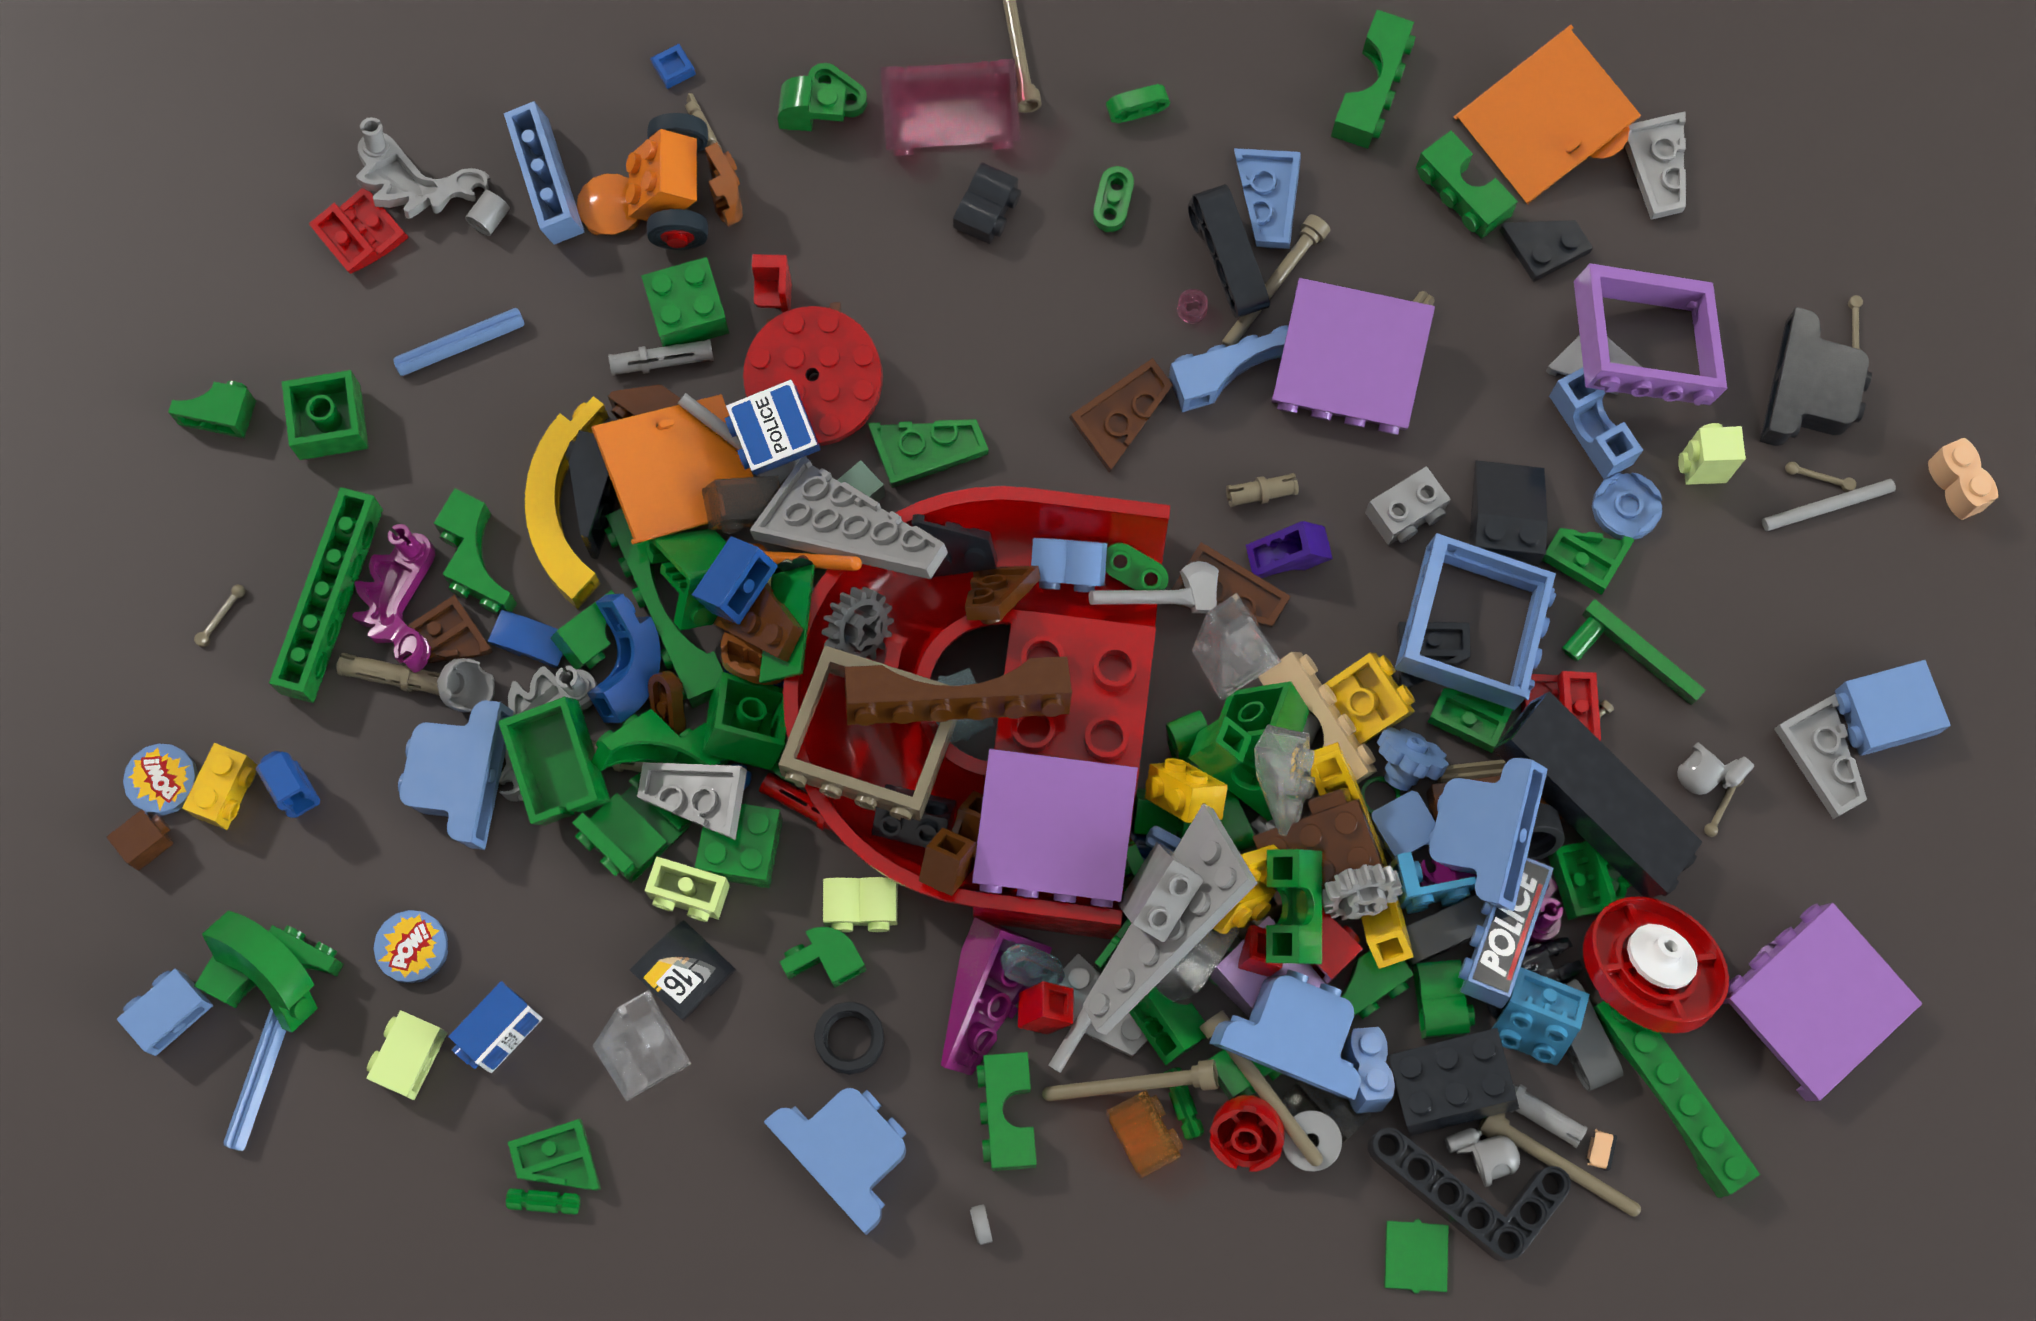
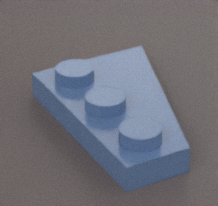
M1234 148L1256 247L1290 249L1301 162L1300 152Z

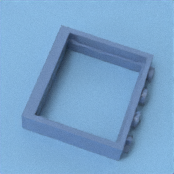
M1436 533L1425 550L1395 670L1515 710L1524 699L1529 700L1530 692L1535 686V680L1531 679L1533 669L1537 668L1542 656V649L1538 648L1540 638L1545 636L1549 627L1550 618L1546 617L1547 608L1552 606L1556 597V593H1554L1555 588H1552L1556 573ZM1443 563L1532 592L1510 685L1420 655Z

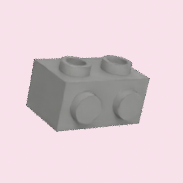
M1426 466L1372 499L1367 506L1365 514L1389 546L1397 540L1400 543L1409 540L1418 532L1416 528L1427 522L1430 526L1441 520L1446 515L1445 509L1451 499Z

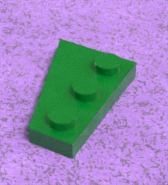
M977 419L939 420L934 423L912 424V421L899 422V424L880 425V422L868 423L870 434L891 488L989 454V449Z

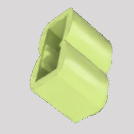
M887 877L823 879L824 925L831 926V928L842 933L853 932V926L861 925L868 926V931L870 932L890 931V926L898 925V883Z

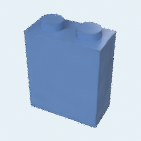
M1926 660L1849 680L1835 690L1839 704L1836 708L1845 717L1848 725L1847 734L1849 742L1857 749L1859 756L1935 736L1951 726Z

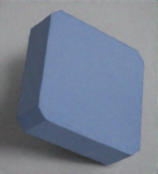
M1410 791L1374 810L1370 815L1375 831L1392 860L1397 854L1414 853L1429 845V835L1436 823L1419 793L1415 791Z

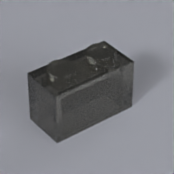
M779 475L717 479L703 488L702 495L709 530L722 529L724 534H731L742 531L743 527H752L781 487Z

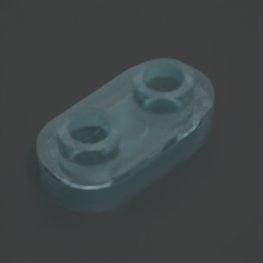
M1012 945L1001 956L1000 961L1005 976L1027 987H1032L1043 981L1059 985L1064 980L1065 973L1060 960L1030 945Z

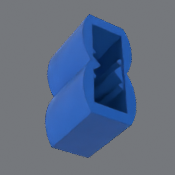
M274 751L265 755L260 760L256 771L277 808L284 810L288 817L297 818L320 804V798L300 763L294 761L289 753Z

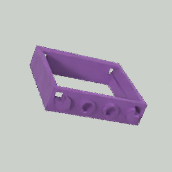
M1591 263L1575 279L1574 288L1586 388L1605 390V392L1627 393L1635 397L1662 398L1670 402H1690L1698 406L1700 404L1711 405L1728 389L1712 282ZM1603 297L1692 311L1700 376L1610 363Z

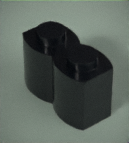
M982 162L953 218V228L988 244L991 243L994 236L1000 237L1007 223L1004 215L1008 208L1014 209L1021 196V190L1018 189V178Z

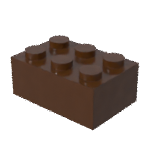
M1359 798L1253 836L1257 849L1274 844L1278 849L1322 851V890L1326 889L1324 885L1326 882L1335 881L1334 876L1339 875L1348 868L1360 869L1362 865L1366 864L1367 866L1381 864L1382 869L1384 868ZM1273 888L1276 891L1274 897L1277 905H1282L1279 892Z

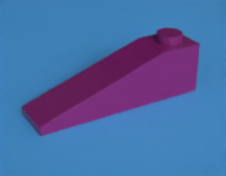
M974 918L960 954L941 1066L968 1075L974 1073L977 1065L982 1062L983 1055H987L997 1041L996 1032L1007 1017L1012 1019L1017 1013L1018 1008L1016 1004L1019 1001V993L1039 982L1052 947L1000 925Z

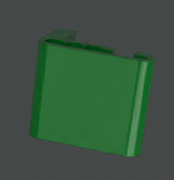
M713 528L669 534L647 541L646 548L650 562L652 564L667 562L661 564L660 573L679 592L674 624L680 630L713 625L718 616L711 613L692 596V593L727 543Z
M638 773L629 780L632 786L621 796L618 793L610 798L611 802L604 804L590 819L582 812L572 822L578 830L574 837L589 852L595 848L603 856L600 862L612 875L616 876L620 873L630 883L636 881L655 862L656 856L660 857L692 824L687 819L639 799L637 794L641 773Z

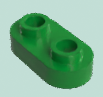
M819 63L811 68L808 76H812L813 83L827 81L831 84L846 85V102L854 100L856 103L854 105H847L845 103V117H856L865 111L867 107V94L861 84L830 63Z
M1113 166L1108 168L1102 174L1094 205L1093 220L1095 225L1105 232L1118 231L1126 222L1134 188V177L1124 167ZM1118 184L1122 186V189L1114 190L1111 186ZM1112 214L1115 216V219L1107 220L1104 216Z
M1114 543L1107 548L1106 572L1110 576L1134 590L1166 589L1168 573L1161 563L1126 543ZM1121 554L1127 558V564L1124 567L1114 565L1113 560L1117 555ZM1152 572L1157 575L1158 579L1154 585H1147L1144 582V577L1147 573Z

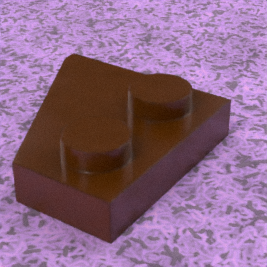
M455 595L407 625L419 632L429 642L431 655L427 664L489 655L493 652Z

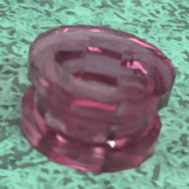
M1198 289L1185 290L1178 299L1177 312L1179 317L1187 323H1197L1204 319L1208 309L1207 296ZM1194 301H1197L1199 303L1198 310L1193 308L1191 311H1188L1186 309L1187 302L1192 304Z

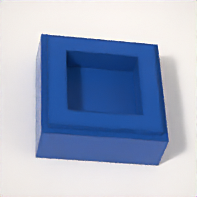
M680 44L650 58L652 66L666 89L696 75L693 65Z

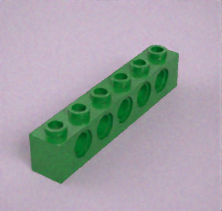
M343 487L339 489L269 684L281 695L314 703L355 590L354 583L359 579L383 512V508L373 495Z

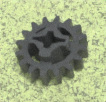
M852 587L850 595L844 592L840 593L841 602L839 604L833 602L830 604L833 610L832 615L824 616V620L829 622V627L822 630V634L829 637L824 646L875 660V650L877 648L885 650L886 648L883 642L884 637L892 636V633L887 630V626L894 623V618L887 616L892 610V606L885 603V596L867 587H863L862 590Z

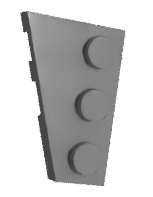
M1686 111L1629 125L1630 132L1625 149L1651 220L1682 213L1686 207V170L1684 169V152L1686 150L1684 124L1686 122Z
M1836 694L1774 728L1833 819L1867 800L1856 760L1851 757L1845 739L1848 737L1845 724H1841L1836 709L1839 706Z
M643 762L637 797L649 804L736 840L747 770L742 766Z
M1079 953L1050 982L1074 989L1073 1023L1101 975ZM1130 1013L1107 1035L1097 1032L1092 1022L1084 1033L1092 1037V1039L1130 1057H1133L1148 1041Z

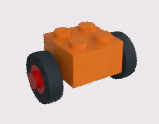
M685 113L662 114L650 120L647 128L648 139L630 153L626 161V170L629 172V186L626 191V202L629 203L628 217L647 221L648 240L658 247L672 250L693 249L703 245L708 237L706 218L697 212L685 210L697 201V152L707 146L708 128L701 118Z

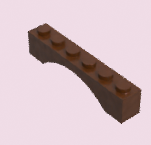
M1067 656L1030 658L1017 669L1001 677L982 683L962 686L934 685L915 681L899 675L883 665L845 667L847 725L859 724L870 726L876 723L908 724L917 721L946 722L958 719L983 720L998 717L1017 719L1023 716L1039 715L1055 717L1060 714L1070 713L1072 689Z

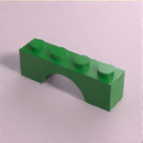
M1376 10L1362 54L1373 63L1377 71L1378 80L1371 87L1363 91L1345 93L1335 119L1331 137L1369 149L1373 137L1379 139L1385 123V119L1380 118L1383 109L1389 111L1396 93L1390 90L1393 81L1400 83L1406 66L1405 63L1401 62L1403 54L1410 56L1416 36L1411 35L1414 25L1413 21Z

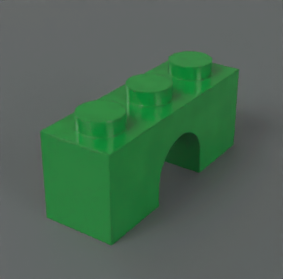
M1449 131L1421 152L1416 169L1420 178L1426 184H1431L1440 194L1442 202L1447 207L1453 208L1462 217L1465 227L1483 239L1512 216L1518 201L1496 178L1481 187L1471 186L1463 180L1461 173L1468 169L1473 153L1452 131Z
M1225 715L1198 732L1188 758L1210 776L1227 784L1229 791L1267 821L1297 806L1306 779L1280 758L1268 764H1259L1245 757L1252 736Z
M1303 849L1267 850V887L1275 888L1279 892L1282 900V913L1277 924L1266 925V963L1322 964V851Z
M1028 1052L983 1055L984 1065H977L978 1088L986 1087L987 1101L979 1103L981 1125H988L989 1139L982 1140L984 1163L991 1162L992 1171L1036 1168L1034 1127L1019 1128L1012 1126L1006 1121L1002 1111L1005 1102L1010 1097L1017 1094H1028L1031 1091Z

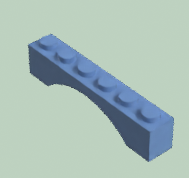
M1288 325L1278 327L1271 334L1265 336L1251 335L1240 340L1238 344L1228 347L1221 344L1210 348L1204 354L1197 356L1186 354L1177 358L1171 363L1169 378L1173 384L1181 411L1185 412L1215 403L1221 392L1237 376L1267 360L1281 358Z

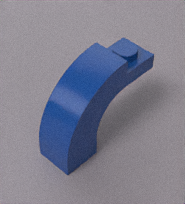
M607 594L597 600L596 604L615 637L617 659L610 675L588 691L587 694L604 723H622L633 715L648 699V682L652 675L659 673L661 649L658 632L651 616L636 617L634 605L624 594Z

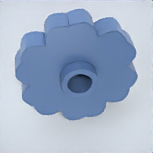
M1388 727L1382 731L1377 741V744L1380 746L1379 753L1388 761L1385 766L1386 774L1384 778L1391 786L1397 789L1408 791L1411 786L1418 783L1420 778L1423 779L1425 776L1437 780L1443 776L1449 765L1445 760L1447 755L1436 744L1427 742L1420 734L1403 728L1399 731Z

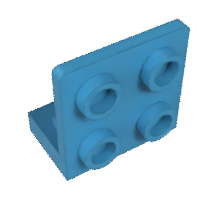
M1412 852L1397 854L1388 865L1392 866L1393 871L1397 870L1403 892L1401 895H1398L1401 909H1406L1407 914L1425 911L1428 909L1429 904L1441 902L1442 907L1455 905L1463 901V898L1470 896V892L1475 888L1476 876L1420 887L1419 883L1423 882L1422 869L1419 861L1413 860Z
M1520 967L1511 997L1492 1029H1498L1503 1047L1515 1049L1533 1056L1540 1062L1558 1065L1581 1030L1590 994Z

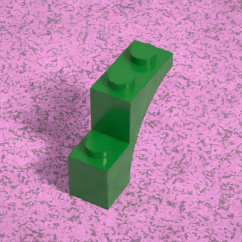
M454 488L434 521L435 527L441 534L439 538L448 545L458 548L443 572V576L450 585L448 589L462 598L467 599L470 595L480 600L479 605L494 614H498L499 610L512 612L517 604L510 592L499 586L488 575L484 565L482 552L483 536L492 514L484 502Z
M650 709L640 716L637 714L632 715L617 731L609 730L605 732L596 742L598 748L591 762L602 771L613 765L626 762L728 765L730 760L702 753L706 723H703L694 730L688 728L678 736Z
M273 925L271 926L269 932L293 953L305 969L318 970L335 977L338 976L344 964L334 958L337 954L336 950L319 941L315 947L305 943L303 940L306 935L289 925H286L284 930ZM213 955L194 987L234 1008H237L247 993L256 986L242 972L228 965L216 962Z

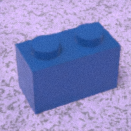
M731 536L692 593V596L711 613L739 625L778 565L759 547Z

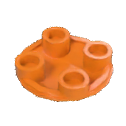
M603 174L592 178L583 186L577 198V210L581 221L586 225L590 233L594 235H615L627 230H633L639 225L640 219L628 217L629 203L626 202V191L629 186V178L620 174Z

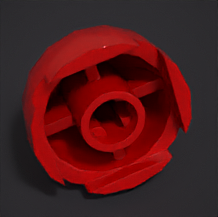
M1240 1095L1226 1101L1217 1110L1210 1128L1211 1149L1220 1161L1236 1170L1237 1166L1250 1167L1249 1172H1258L1271 1167L1279 1159L1285 1141L1284 1125L1277 1111L1266 1100L1255 1095Z

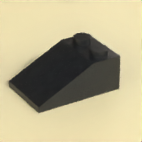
M579 430L576 441L571 440L569 443L566 460L569 461L580 535L591 558L598 559L606 536L604 529L609 527L606 515L614 512L618 497L594 434Z
M1476 460L1469 544L1538 567L1546 554L1548 519L1545 468Z

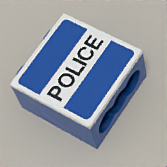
M792 380L726 405L730 415L725 418L731 436H738L742 445V449L737 450L745 470L751 468V471L756 476L821 450L797 388Z
M500 981L448 1037L456 1044L452 1051L467 1065L469 1064L474 1069L481 1066L492 1073L543 1018L512 989Z

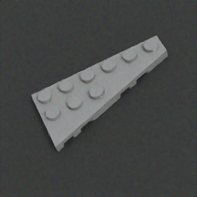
M806 457L800 459L750 529L754 540L816 554L857 556L861 559L862 564L927 579L932 578L948 554L943 542L917 526L911 527L903 522L901 516L891 511L889 513L882 509L880 503L848 483H840L832 478L831 473L823 468L819 470Z
M1204 803L1173 853L1184 866L1199 874L1203 878V883L1166 941L1161 942L1131 923L1083 1003L1097 1032L1107 1035L1258 884L1214 809Z

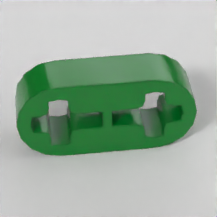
M1156 84L1115 95L1105 105L1111 122L1122 123L1159 113L1169 106L1170 100L1165 86Z

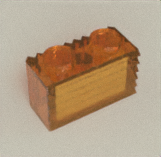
M1145 1090L1106 1111L1105 1114L1140 1180L1181 1158L1178 1150L1183 1148L1182 1142L1174 1128L1167 1130L1161 1117L1166 1115L1156 1095L1149 1097L1148 1092Z

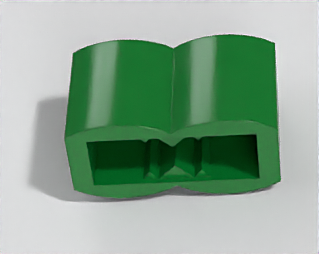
M1460 959L1417 963L1413 966V980L1422 1039L1467 1035L1470 1033V1026L1475 1025L1473 1005L1467 1004L1465 994L1460 992L1464 981L1458 978L1462 967Z

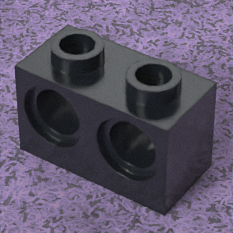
M889 784L885 786L886 789L913 797L914 790ZM930 794L921 821L912 818L911 820L904 818L898 820L889 814L890 811L876 807L871 835L926 848L941 828L949 831L952 830L957 801Z

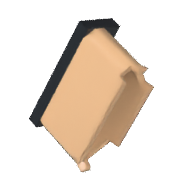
M1595 1129L1594 1138L1591 1137L1586 1158L1589 1159L1590 1163H1587V1165L1609 1171L1611 1169L1617 1135Z

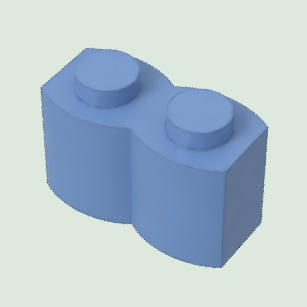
M1033 538L1031 566H1039L1041 578L1039 580V588L1059 590L1060 584L1066 583L1074 584L1073 591L1090 592L1095 590V586H1104L1108 543Z
M1380 1027L1353 1029L1345 1040L1341 1051V1059L1353 1063V1067L1358 1071L1361 1078L1355 1100L1349 1099L1356 1113L1380 1112L1394 1095V1077L1386 1063L1388 1045Z

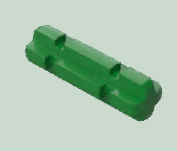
M1175 1067V1068L1166 1070V1071L1163 1072V1073H1166V1072H1174V1071H1182V1070H1181L1180 1067ZM1188 1086L1167 1087L1171 1091L1168 1094L1178 1121L1183 1123L1181 1129L1185 1139L1192 1140L1202 1136L1204 1128L1201 1120L1196 1118L1198 1112Z
M510 1188L507 1191L505 1203L506 1207L512 1210L526 1208L528 1211L558 1213L559 1210L563 1214L576 1215L580 1209V1196L575 1193L560 1195L558 1192L528 1190L527 1193L523 1189Z

